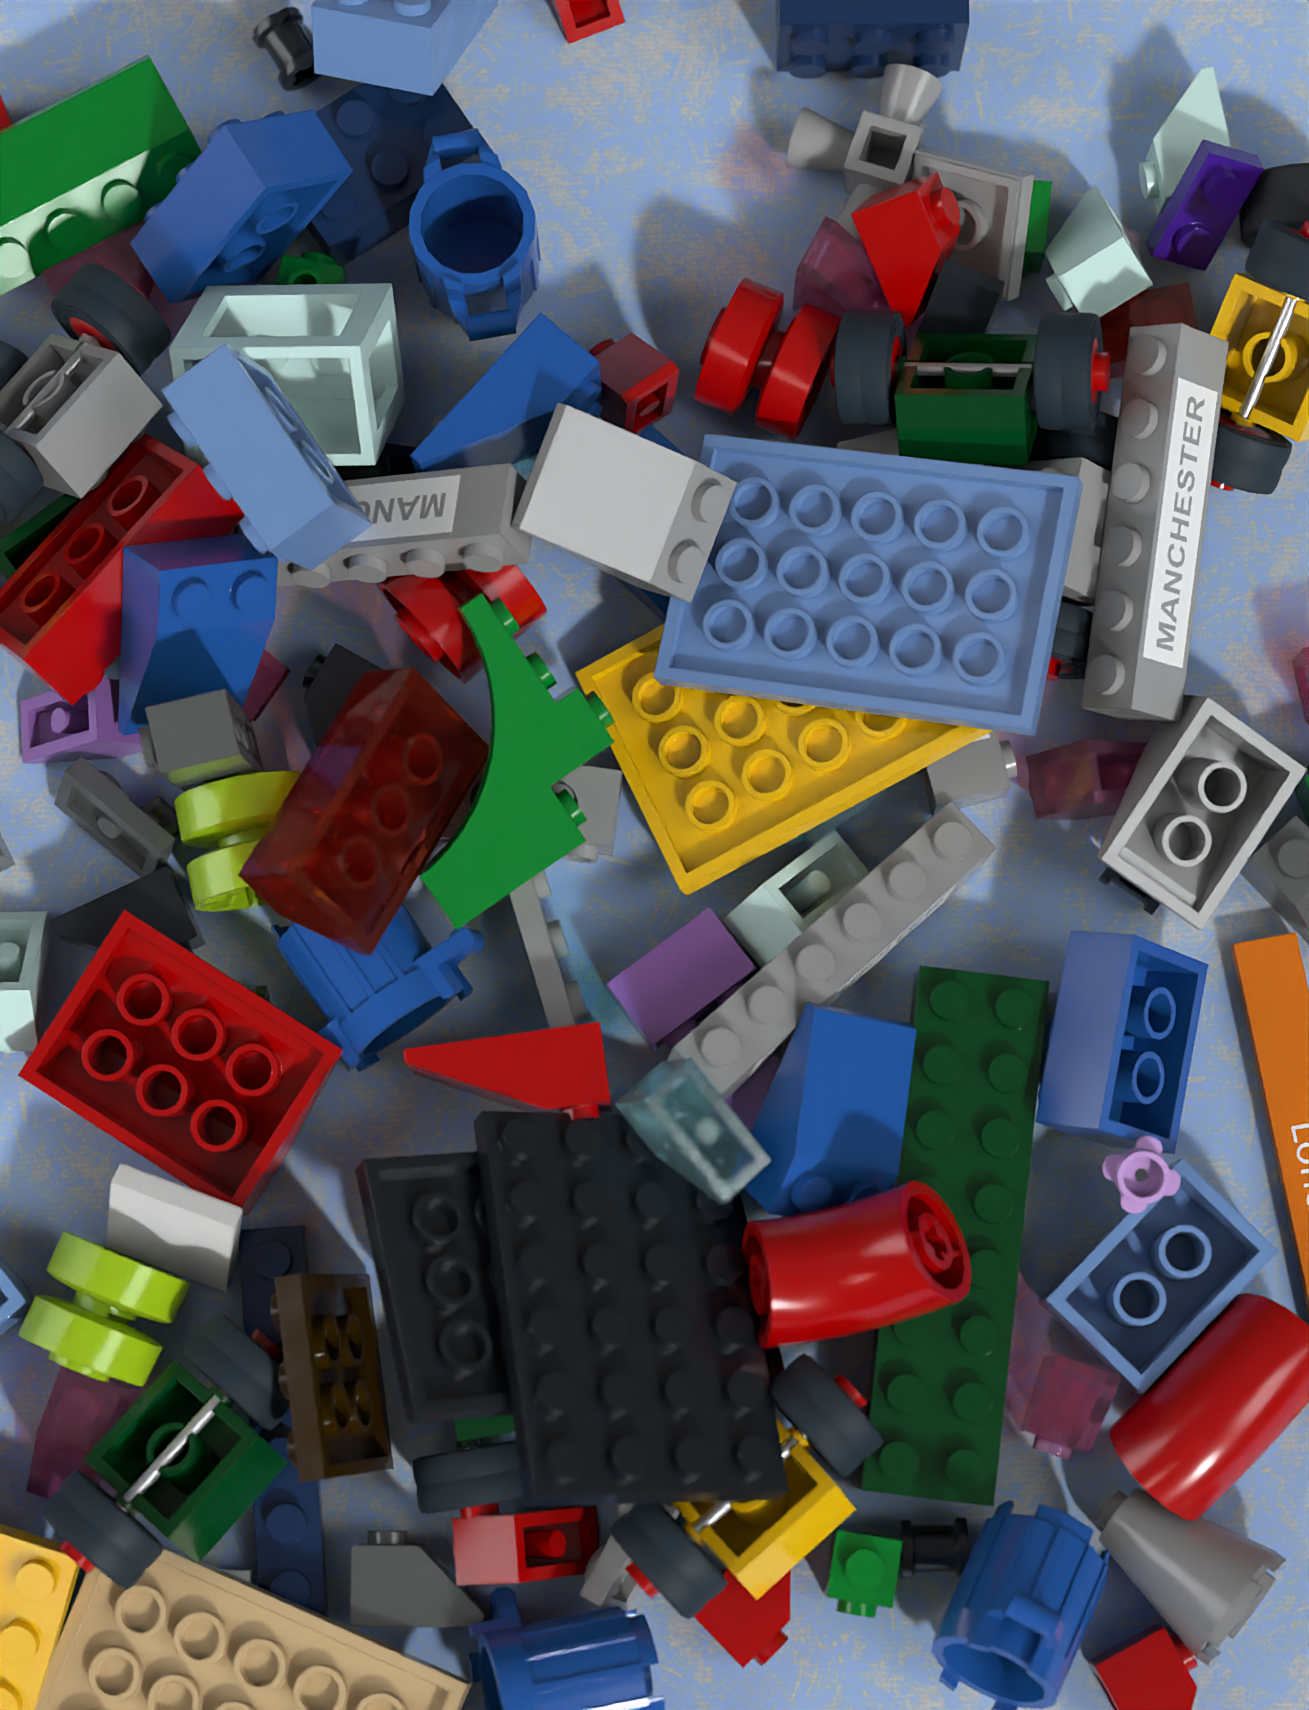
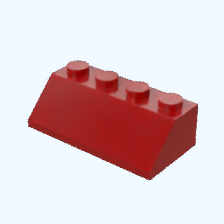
M145 433L138 441L131 444L108 469L105 480L98 487L86 493L0 588V647L49 689L74 706L83 695L90 693L100 684L105 670L121 652L124 546L233 534L234 527L245 514L232 498L227 501L215 490L207 479L203 468L198 463Z

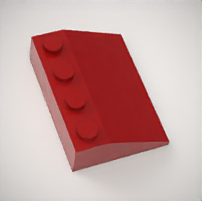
M123 910L18 1076L193 1190L239 1206L243 1209L242 1216H247L251 1213L284 1161L344 1050L129 911Z

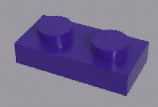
M1203 139L1145 242L1151 256L1206 271L1264 169L1258 156Z

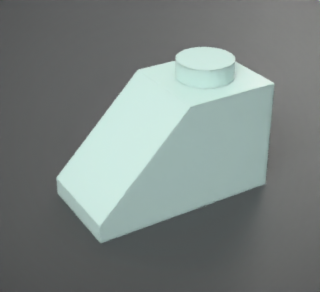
M1213 67L1204 68L1199 71L1153 138L1145 162L1139 163V180L1142 194L1146 200L1153 198L1157 218L1162 214L1203 139L1231 147Z
M1096 185L1088 190L1045 250L1054 270V274L1046 278V282L1064 311L1075 305L1079 312L1094 313L1100 318L1152 286L1153 283L1127 232L1098 186Z
M834 830L764 882L722 921L762 969L870 872L836 830Z
M48 911L0 912V1051L4 1053L33 1051L42 1038L48 1011Z

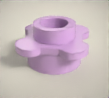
M1141 1136L1137 1139L1135 1147L1121 1155L1109 1154L1102 1163L1104 1177L1114 1181L1121 1194V1207L1132 1214L1143 1212L1147 1204L1159 1200L1164 1195L1171 1196L1175 1194L1180 1186L1179 1174L1175 1170L1169 1169L1161 1156L1162 1144L1155 1137ZM1141 1168L1147 1171L1146 1179L1143 1181L1136 1180L1135 1172Z

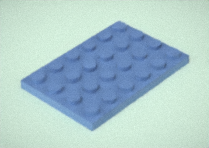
M704 433L699 463L737 482L691 603L670 597L653 677L659 684L1030 736L1036 735L1083 483L1079 476Z

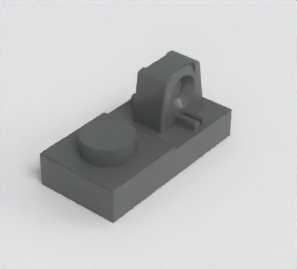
M80 757L65 770L54 805L141 878L165 867L175 840L180 834L176 810L160 796L153 798L138 808L129 800L130 796L122 791L114 777L105 771L97 770L86 759Z

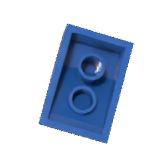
M540 312L410 455L415 473L506 463L513 465L538 455L557 403L568 405L596 418L600 416L603 410V406L599 404L603 399L600 362Z
M242 533L124 546L118 731L123 735L139 733V727L148 726L146 707L225 689L243 709L275 620L278 558L268 550L262 554Z
M807 1002L732 1173L736 1181L768 1214L790 1216L861 1200L892 1189L899 1173L917 1030L911 1023Z

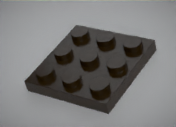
M294 1274L275 1277L276 1293L273 1294L271 1299V1316L275 1329L282 1335L285 1360L280 1364L279 1383L284 1398L290 1401L293 1428L288 1433L287 1449L292 1466L298 1469L299 1482L394 1469L369 1274Z

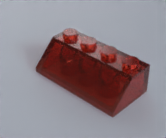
M414 667L364 672L238 876L280 916L361 955H371L486 763L489 745Z

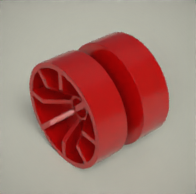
M745 277L736 288L727 308H721L710 329L700 357L699 365H702V369L697 381L694 400L734 416L744 406L753 388L761 390L755 411V426L794 442L812 410L830 368L831 353L836 348L837 334L842 317L805 303L793 317L786 332L781 331L778 327L784 309V293Z
M516 565L503 566L502 569L496 572H479L473 569L445 571L443 575L435 578H425L414 574L391 576L377 583L384 597L396 611L393 615L394 619L412 642L433 663L439 661L464 684L484 667L473 636L457 607L478 593H482L488 603L499 597L520 627L519 631L511 635L513 640L520 637L547 613L542 599Z

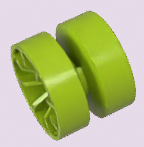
M257 771L198 786L180 794L174 799L182 844L196 848H218L199 856L187 865L192 898L196 910L203 912L233 911L287 901L303 896L328 879L319 839L300 835L284 836L299 830L315 819L306 774L297 771Z
M63 1230L46 1271L54 1279L76 1290L74 1298L71 1302L50 1295H35L18 1336L50 1351L48 1359L76 1372L109 1383L111 1377L146 1388L163 1347L154 1338L128 1325L129 1321H136L137 1316L160 1323H174L191 1283L137 1259Z

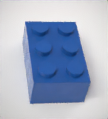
M313 110L290 114L276 111L262 119L241 122L239 119H231L220 124L209 134L207 138L209 145L197 160L184 167L177 174L175 179L177 185L166 199L153 206L146 213L144 218L146 224L130 242V245L169 304L200 298L207 286L257 285L353 172V169Z
M1070 930L1067 951L1061 967L1062 979L1055 1017L1050 1027V1044L1043 1082L1038 1092L1039 1104L1035 1123L1109 1147L1132 1149L1135 1147L1137 1139L1141 1136H1152L1161 1142V1153L1175 1155L1208 964L1134 934Z

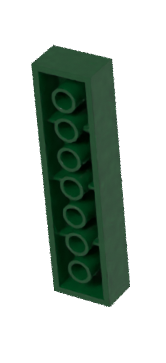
M921 965L915 974L909 1023L917 1030L899 1173L892 1189L914 1181L923 1182L938 1193L951 1210L962 1231L969 1253L972 1277L969 1293L961 1301L921 1316L875 1329L865 1416L877 1429L883 1443L873 1454L861 1462L857 1489L994 1507L1050 981Z

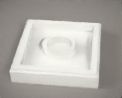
M119 1164L110 1184L106 1247L226 1292L235 1274L243 1209L132 1166Z

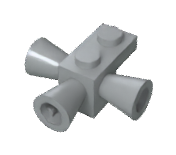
M887 65L884 68L879 114L863 110L855 133L807 107H803L800 111L790 138L786 167L844 172L846 194L851 195L825 238L826 243L836 251L855 259L871 262L851 213L871 195L912 180L915 150L926 147L923 140V128L920 126L943 89L941 81L932 74L910 65Z

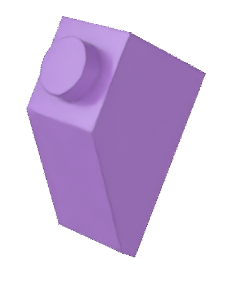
M103 678L93 691L83 695L74 706L53 691L20 701L23 763L77 761L80 757L86 760L123 758L143 752L139 733L123 735L118 731L120 679Z

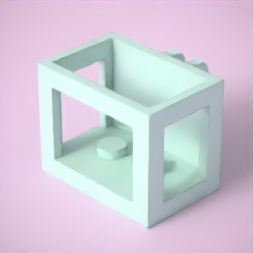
M392 283L207 286L169 347L174 381L192 368V360H203L222 344L226 343L269 371L333 466L376 465L406 401ZM184 442L187 458L198 463L201 467H206L210 464L198 445L191 448Z

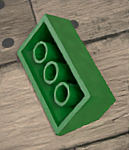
M148 54L0 130V296L145 221L146 213L153 206L165 200L177 185L175 180L177 174L184 167L196 161L202 152L188 124Z

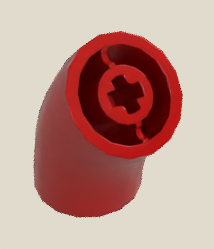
M910 1181L888 1191L831 1208L778 1218L752 1220L746 1225L742 1240L744 1264L750 1265L749 1280L753 1306L756 1313L759 1314L761 1329L756 1331L758 1345L762 1349L833 1339L899 1323L959 1302L969 1293L972 1277L970 1258L962 1231L942 1198L923 1182Z
M1250 1293L1236 1295L1164 1374L1109 1428L1110 1440L1118 1457L1141 1486L1166 1509L1183 1519L1196 1521L1244 1475L1308 1404L1309 1325L1287 1307L1267 1297Z

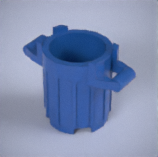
M478 128L431 136L432 141L426 166L423 167L424 184L419 189L409 211V238L419 283L423 284L430 305L434 309L441 311L445 316L455 320V323L459 324L469 337L470 342L516 334L520 312L523 311L522 307L529 301L533 292L538 289L539 261H541L536 214L527 191L508 172L502 169L498 155L494 154ZM479 154L480 163H461L443 170L441 169L440 161Z
M361 863L354 866L353 869L360 878V881L345 888L344 885L336 886L333 880L329 878L289 906L284 913L292 923L290 927H279L276 924L270 928L278 939L276 943L279 947L278 950L328 1022L317 1033L344 1050L339 1059L348 1072L354 1068L360 1072L380 1061L376 1053L421 1026L444 1008L456 995L460 1001L471 995L473 988L457 965L471 954L479 953L484 946V937L478 930L460 927L457 930L454 929L450 933L449 938L433 948L383 874L376 875L369 863Z
M1006 1501L997 1506L993 1517L985 1520L934 1637L931 1652L943 1668L939 1681L952 1691L956 1689L960 1681L973 1690L995 1699L991 1710H1017L1018 1707L1045 1709L1056 1703L1107 1581L1105 1576L1108 1569L1107 1564L1110 1551L1109 1549L1102 1550L1099 1556L1089 1544L1094 1531L1069 1514L1043 1504H1039L1034 1516L1011 1514L1014 1503L1013 1501Z
M499 1587L492 1591L490 1595V1621L469 1626L470 1637H479L478 1652L468 1653L470 1673L473 1683L481 1682L486 1710H665L664 1696L648 1699V1697L653 1695L650 1665L658 1664L659 1660L644 1614L637 1615V1609L625 1611L620 1606L522 1625L516 1608V1594L510 1588Z

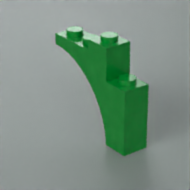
M482 593L476 594L457 607L473 636L487 677L491 704V732L488 756L482 780L460 826L445 846L426 865L417 870L419 876L456 930L587 841L578 829V826L586 822L587 819L566 788L555 795L550 786L614 743L606 729L614 724L615 721L598 695L591 691L586 696H583L577 687L572 686L553 699L548 689L556 685L557 682L536 651L527 657L524 656L511 635L520 630L514 617L499 597L488 603Z

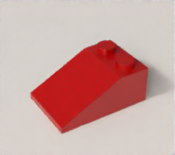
M600 1022L403 1049L404 1062L414 1075L524 1112L569 1113L572 1120L599 1118L600 1113L613 1111Z

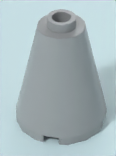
M1140 1488L1133 1490L1129 1496L1118 1490L1107 1502L1096 1519V1522L1104 1528L1098 1539L1106 1550L1109 1549L1110 1555L1193 1655L1208 1667L1221 1655V1652L1215 1647L1219 1648L1227 1635L1234 1639L1276 1581V1578L1266 1572V1570L1269 1569L1275 1573L1283 1569L1287 1563V1560L1275 1550L1203 1517L1198 1518L1196 1521L1181 1518L1166 1509L1148 1492Z

